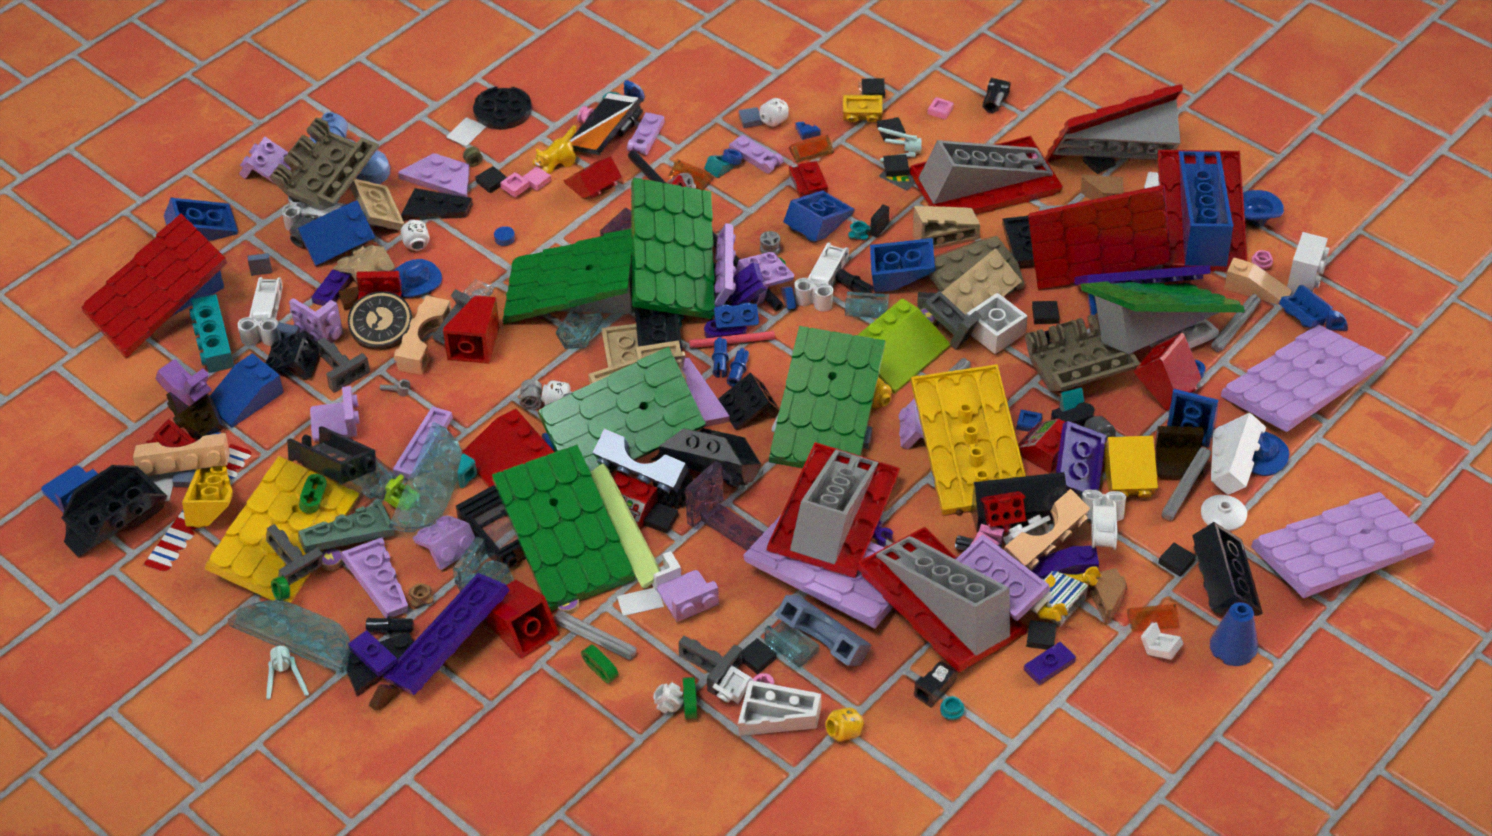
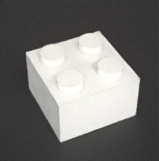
M1305 232L1302 233L1293 258L1287 285L1293 292L1297 290L1299 285H1304L1312 292L1314 288H1319L1321 276L1318 275H1323L1326 263L1323 259H1327L1330 249L1326 247L1328 238Z
M998 293L966 314L968 317L976 311L982 316L971 336L994 354L1026 334L1028 316Z

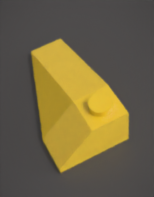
M226 465L196 469L182 502L186 526H194L196 528L209 526L229 506L233 491Z

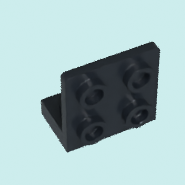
M306 331L294 333L287 338L276 340L271 345V350L265 364L275 372L291 367L303 380L309 379L312 376L319 356L318 343Z
M751 372L718 398L730 416V422L736 430L743 427L761 411L765 414L770 413L775 418L780 410L764 383Z

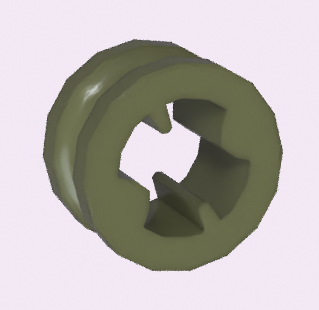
M469 147L463 152V159L470 167L479 165L483 160V156L477 147Z

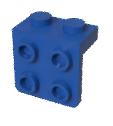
M75 465L43 485L41 490L64 513L74 490L91 480L98 473L94 469L86 472L79 465Z

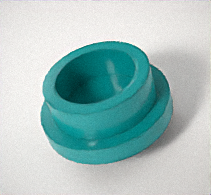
M947 697L940 705L941 715L948 720H957L964 714V704L957 697Z

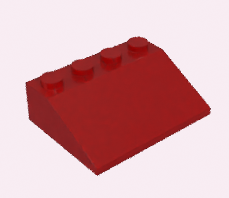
M515 408L496 418L461 452V455L466 454L475 460L477 474L488 487L495 485L492 474L500 471L503 472L514 466L554 453V451Z

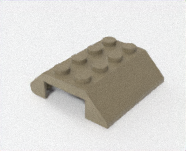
M315 118L306 130L316 143L308 138V136L302 135L288 152V155L284 157V162L294 172L292 173L287 167L279 164L277 169L270 175V179L286 195L319 210L335 206L377 151L379 144L363 137L357 143L330 132L327 121Z
M998 236L987 237L935 255V271L922 277V279L930 277L942 292L996 248L1022 280L1008 293L1025 287L1018 262Z
M1098 313L1095 316L1092 314L1087 317L1091 333H1087L1082 318L1058 324L1056 327H1049V336L1052 343L1048 345L1046 335L1042 329L1025 334L1030 360L1048 389L1052 391H1062L1135 369L1140 362L1133 352L1128 354L1102 343Z

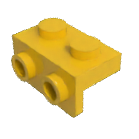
M843 95V120L849 122H857L858 120L877 122L882 120V95Z

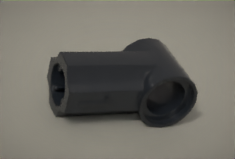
M990 78L987 94L982 106L987 113L994 114V112L999 111L1003 100L1007 99L1011 82Z

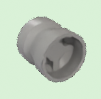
M533 379L523 381L520 387L521 395L519 402L521 407L527 410L538 409L541 406L542 384Z

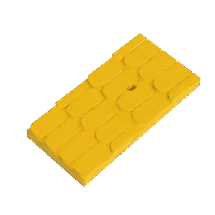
M998 364L911 377L912 391L942 515L956 513L958 509H962L963 512L971 511L974 482L1026 476Z
M278 456L262 478L261 483L248 499L247 504L226 531L223 539L210 555L209 560L206 562L205 570L289 608L310 573L289 585L290 597L288 599L278 601L274 597L271 590V581L273 578L278 577L279 569L286 566V564L267 543V528L275 524L279 530H283L287 534L290 543L293 546H297L303 556L307 553L304 552L298 539V531L324 521L327 523L333 522L335 517L342 514L348 516L357 502L360 493L326 478V490L319 509L314 513H305L299 508L300 495L307 477L318 473L309 471L305 467ZM315 483L312 489L316 490L318 484ZM310 497L307 503L311 504L313 498Z

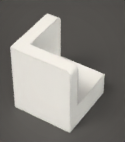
M671 551L662 554L663 566L659 567L661 571L653 575L654 583L652 585L656 591L658 585L681 576V567Z

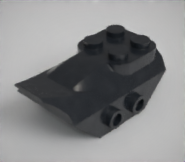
M683 428L659 445L660 452L651 459V461H657L664 455H668L686 463L689 469L705 474V479L712 481L724 480L726 484L734 486L748 485V482H753L761 466L759 459L745 437L702 428L699 431Z
M111 465L74 490L61 517L66 526L64 543L79 557L125 527L138 526L151 518L164 507L167 495L138 466Z

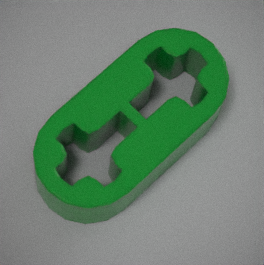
M311 474L307 477L299 499V508L303 512L314 513L319 509L327 484L324 476ZM315 483L318 484L316 490L312 489ZM310 497L313 498L311 504L307 503Z
M591 644L581 651L584 662L605 683L609 684L619 677L615 665L596 646Z
M695 677L683 678L685 719H697Z

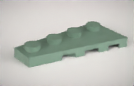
M381 500L373 502L372 507L365 508L363 506L355 509V513L345 516L342 514L335 517L333 522L327 523L324 521L298 531V539L304 552L307 553L317 547L319 550L394 536L395 528Z

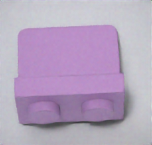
M264 136L259 145L255 143L249 151L251 154L250 158L246 156L240 164L243 168L239 175L246 179L253 169L273 182L270 179V175L277 169L279 164L284 165L291 171V168L284 162V157L288 155V152Z
M773 252L740 259L735 272L737 274L752 262L759 264L764 280L763 286L766 287V290L752 299L757 305L764 303L769 286L794 279V274Z
M294 298L289 301L294 326H298L300 332L306 331L316 341L325 337L330 343L343 334L336 302L330 300L315 312Z
M351 386L342 387L343 402L312 406L310 408L311 431L314 441H319V427L321 426L345 437L357 436L356 424H360L359 412L355 411V408L358 407L357 394H352Z
M913 399L899 413L900 444L905 449H909L920 437L924 439L915 399Z
M448 515L440 517L434 525L420 529L417 535L413 537L414 543L429 549L437 568L441 570L479 547L469 523Z
M697 570L667 581L657 587L658 594L676 622L719 605L717 584L715 581L706 583Z

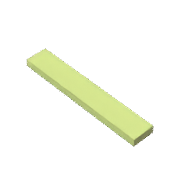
M601 464L591 471V476L620 538L632 569L641 587L646 589L654 583L653 575L661 570L607 465Z

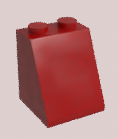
M475 295L444 326L443 335L447 360L490 364L500 328L496 297Z
M1183 333L1155 345L1133 371L1166 411L1170 410L1174 389L1193 393L1197 389L1196 385L1202 379Z
M515 579L506 585L510 591L492 609L484 621L522 659L559 635L545 596Z

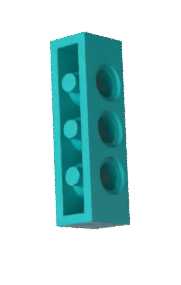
M217 295L192 299L193 308L189 309L191 320L196 321V323H193L195 336L200 335L199 338H196L199 351L203 350L202 353H199L202 366L207 365L209 373L233 368L234 363Z

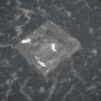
M475 279L466 288L464 294L471 298L475 295L490 297L494 291L493 286Z

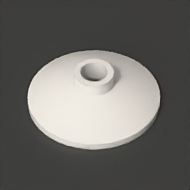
M1215 495L1206 499L1202 504L1201 517L1207 525L1216 522L1226 530L1234 531L1242 527L1246 522L1247 511L1238 499L1228 495Z

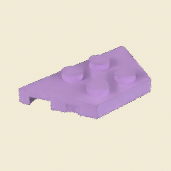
M433 153L398 172V177L401 180L442 193L468 197L470 169L467 163Z

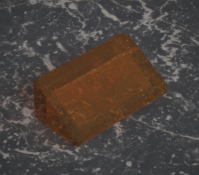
M828 134L793 143L789 147L796 163L834 154Z
M679 159L676 160L668 175L669 178H673L681 173H688L693 177L696 189L704 190L714 179L711 173Z
M1176 604L1127 609L1132 632L1146 631L1152 622L1157 623L1159 629L1179 628Z

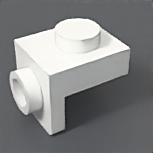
M1153 622L1141 636L1146 653L1150 656L1171 660L1183 645L1181 637L1161 633L1158 624Z
M731 665L720 685L715 683L713 688L718 691L716 696L729 704L732 700L739 704L747 690L749 680H753V678Z

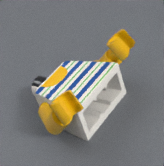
M1090 567L1085 573L1077 575L1052 571L1045 579H1042L1049 584L1052 597L1037 612L1041 619H1050L1057 626L1061 627L1086 600L1087 584L1090 583L1092 586L1097 584L1096 578L1101 577L1098 568Z

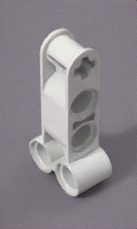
M288 196L289 205L285 206L282 210L285 229L289 231L301 217L317 219L347 204L336 203L335 206L319 210Z
M829 242L826 244L809 277L800 278L795 281L794 298L796 304L808 306L812 303L818 311L822 312L829 311L832 308L833 286L836 282L835 276L840 269H843L847 261L848 247L843 249L832 246Z
M259 277L250 315L238 322L240 339L244 345H254L259 340H262L265 345L271 346L276 340H279L276 329L278 325L276 317L282 295L281 277L277 279H263Z
M1085 490L1082 493V500L1091 508L1087 517L1091 519L1092 548L1101 546L1113 547V550H1116L1117 521L1124 518L1126 495L1118 491L1102 494L1097 490Z

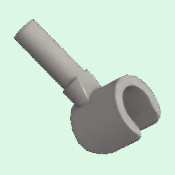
M402 379L398 382V385H380V390L397 391L398 395L404 397L408 394L410 381Z

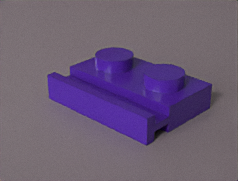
M752 262L734 275L735 291L733 295L728 297L731 306L748 303L766 290V287L763 286L764 280L759 264Z

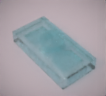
M476 537L454 566L455 584L463 586L473 571L479 568L481 560L486 555L484 539Z

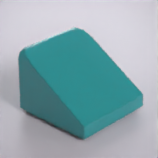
M711 155L708 157L704 169L716 178H719L733 169L735 165L724 161L722 155Z
M1076 388L1061 392L1059 408L1062 412L1075 408L1077 404L1084 402L1083 389Z
M462 454L457 472L460 488H464L477 476L475 460L466 454Z

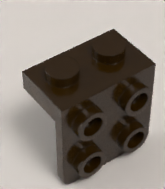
M169 392L166 394L169 401L167 405L175 416L173 417L174 422L179 428H185L192 438L200 439L203 436L211 435L224 429L213 399L206 394L189 407L173 393Z
M1158 426L1155 439L1157 475L1160 478H1182L1201 448L1204 435L1203 427ZM1203 469L1197 479L1203 477Z

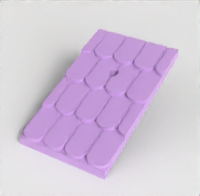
M1317 325L1296 337L1295 341L1277 350L1275 355L1248 369L1246 374L1228 383L1226 388L1222 389L1221 397L1288 432L1383 366L1386 357L1362 345L1359 346V344L1345 337L1343 338V336L1321 325Z
M1378 492L1351 500L1347 505L1322 512V515L1286 525V528L1260 535L1258 539L1253 540L1251 547L1298 594L1306 598L1432 549L1435 541L1430 536H1427L1428 534L1413 523L1402 511H1399L1383 494Z
M780 516L762 534L763 536H760L750 549L744 553L745 562L873 628H876L893 608L883 598V595L861 575L860 571H858L856 578L824 569L823 567L801 562V560L779 555V553L766 551ZM871 542L864 558L884 547Z

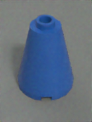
M1239 602L1233 604L1211 635L1210 650L1214 657L1217 658L1218 656L1224 660V664L1231 666L1246 665L1258 652L1254 612L1246 603Z

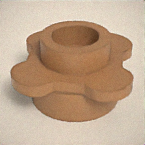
M420 583L409 589L408 593L412 598L410 603L413 607L431 604L434 601L433 596L430 594L432 591L431 586Z

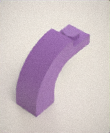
M176 359L159 369L155 378L168 393H173L187 405L194 404L212 390L206 383L209 374L204 368L191 376Z

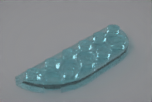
M434 421L388 528L403 532H415L417 529L430 527L442 517L458 480L457 472L462 451L454 436L445 427Z
M277 599L257 602L238 609L228 619L230 627L275 646H285L289 649V652L341 674L345 672L349 665L352 651L348 647L350 639L346 630L337 622L293 603L278 601Z

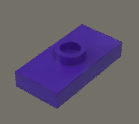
M367 630L348 643V648L378 677L398 663L397 658Z
M1060 641L1026 663L1024 671L1038 685H1041L1076 662V656Z

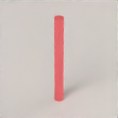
M774 331L722 336V339H726L728 345L774 340L775 334ZM718 337L689 340V347L691 349L714 346V341Z

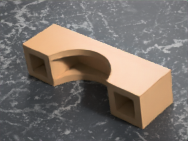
M426 296L423 303L419 304L415 318H412L410 328L403 335L400 348L396 349L394 354V360L397 362L399 371L423 375L430 358L428 345L423 343L422 340L428 334L437 331L451 311L450 300Z
M226 433L203 436L198 441L182 447H165L159 442L136 445L133 460L135 466H138L147 476L228 465L230 451Z
M1070 489L1054 503L1050 511L1054 520V528L1049 533L1033 536L1021 532L1005 546L1004 551L1031 571L1040 562L1038 559L1043 554L1047 557L1056 548L1055 544L1059 540L1064 542L1072 534L1071 530L1075 526L1080 528L1088 520L1087 514L1091 508Z

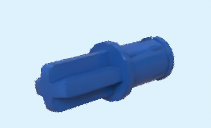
M718 337L714 341V353L712 354V360L714 361L713 375L720 378V371H722V377L726 376V362L729 360L727 340L722 339V337Z
M744 348L737 351L734 361L730 364L731 370L726 381L731 387L741 380L742 375L747 370L746 364L750 354Z

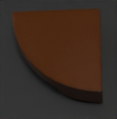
M358 286L338 291L344 310L352 308L358 300Z
M379 684L369 706L374 710L384 707L393 699L399 689L394 685Z

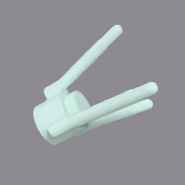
M878 127V131L905 138V141L885 139V142L904 145V151H908V153H904L907 157L915 158V154L921 153V138Z
M285 646L274 647L270 651L271 661L268 662L269 673L266 698L268 700L271 698L274 670L282 672L287 670L289 666H291L304 695L308 696L307 687L295 664V658L290 656L289 649Z

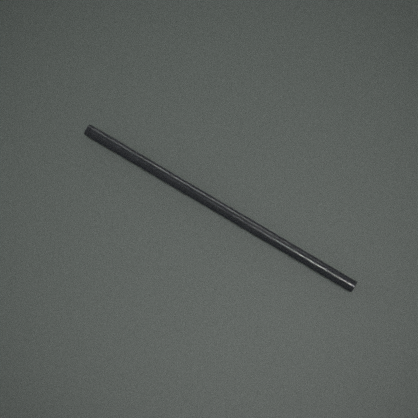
M631 150L628 153V158L649 180L666 183L635 150ZM712 230L713 246L716 248L718 235ZM736 254L733 261L735 268H737L738 261L740 260ZM768 288L765 300L775 311H778L783 307V303Z

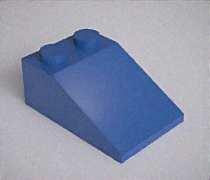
M819 191L791 200L783 222L789 225L791 230L806 235L808 240L818 241L829 236L854 213L855 209L825 191Z
M170 198L164 213L166 225L182 214L208 241L237 235L238 233L229 203Z
M358 200L297 228L315 266L353 250L360 245L371 242L375 238Z
M933 238L870 245L874 293L897 290L935 271Z
M252 353L235 364L210 397L213 399L220 418L233 428L284 392L280 375Z
M1174 389L1167 426L1203 427L1204 435L1201 446L1209 448L1216 425L1219 400Z

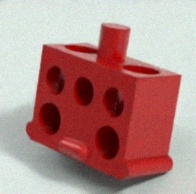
M1016 491L981 498V501L984 503L986 524L989 527L1003 525L1004 533H1007L1011 529L1010 524L1026 521L1023 501L1025 495Z

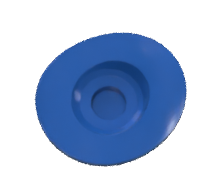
M1263 190L1243 192L1244 215L1248 222L1261 227L1270 218H1278L1283 215V203L1273 193Z
M410 260L399 265L394 270L400 273L402 284L401 297L424 295L435 290L442 282V274L439 268L428 260Z
M1264 432L1260 434L1258 440L1260 444L1259 450L1255 451L1252 457L1254 465L1251 472L1260 476H1270L1278 473L1285 467L1289 459V449L1279 437L1272 433Z

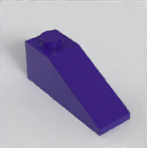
M1072 546L1051 553L1047 557L1042 556L1038 559L1040 561L1038 565L1031 571L1042 579H1045L1052 571L1073 575L1085 573L1090 567L1099 568L1096 546L1095 548H1092V546Z

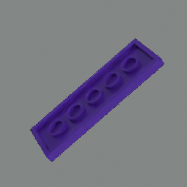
M1210 265L1094 274L1075 277V285L1106 281L1110 282V284L1122 282L1149 284L1203 279V275L1211 273Z
M477 573L397 660L398 663L383 675L384 679L388 683L415 695L423 688L430 677L440 669L441 665L455 653L461 643L472 634V631L487 618L492 609L503 600L504 596L510 591L506 584Z

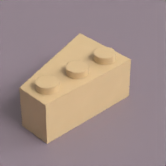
M914 206L912 235L914 240L933 238V247L937 249L979 239L980 223L972 208Z

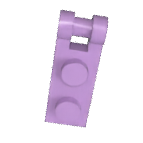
M646 112L632 139L628 141L627 151L635 150L639 151L640 154L647 155L665 122L664 116Z
M743 134L729 144V149L739 151L743 155L744 160L765 173H770L774 170L775 166H779L784 162L783 157L779 153H772Z

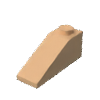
M1233 258L1227 271L1225 290L1249 297L1256 294L1261 300L1279 305L1278 303L1283 296L1291 295V289L1254 263Z

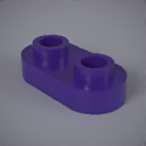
M711 320L704 326L706 338L747 333V326L717 329L716 320Z

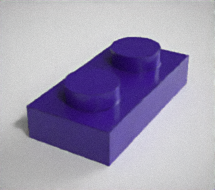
M332 269L312 295V303L324 306L330 300L336 302L339 298L338 291L347 288L351 282V275Z

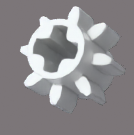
M673 682L669 685L665 683L658 686L653 695L654 703L657 705L656 708L665 714L668 711L671 713L677 711L684 701L683 693L680 691L681 687Z

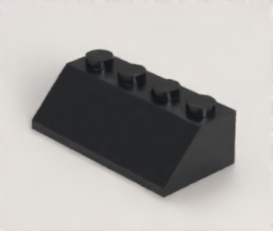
M1059 472L974 482L971 513L976 532L980 530L981 524L987 525L984 503L981 501V498L1016 491L1025 495L1023 501L1026 521L1010 524L1011 528L1019 524L1025 527L1029 525L1027 520L1039 514L1041 518L1049 515L1051 520L1047 521V524H1054L1050 511L1054 503L1067 493L1065 473ZM1003 525L995 526L997 528L1003 529Z
M1212 522L1192 535L1194 541L1193 548L1199 559L1198 566L1203 574L1205 581L1203 585L1208 593V603L1212 611L1225 616L1233 604L1240 602L1248 604L1253 609L1254 616L1261 615L1263 611L1242 539L1216 522Z

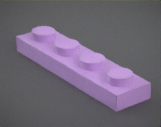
M431 407L394 466V475L399 476L401 474L406 479L415 480L453 419L452 412Z

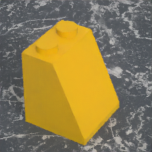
M1153 436L1108 437L1105 442L1103 455L1108 492L1118 491L1125 494L1126 498L1129 495L1147 498L1155 494L1158 484Z

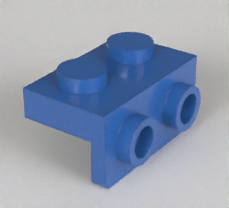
M1299 285L1294 295L1283 296L1278 303L1287 314L1295 316L1303 326L1308 328L1324 325L1328 311L1333 309L1331 305L1304 285Z
M742 303L736 306L720 305L714 307L716 328L759 325L757 304Z

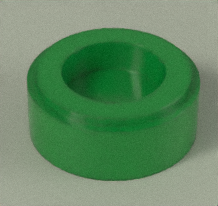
M285 577L273 578L271 590L274 597L278 601L288 599L290 597V587Z

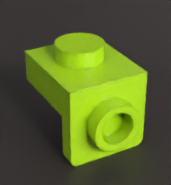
M400 474L395 480L392 478L387 483L384 500L407 515L419 502L421 496L403 484L404 476Z

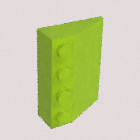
M903 298L858 334V336L885 340V349L878 377L891 387L894 394L910 382L911 377L917 376L951 347L950 342L923 312Z

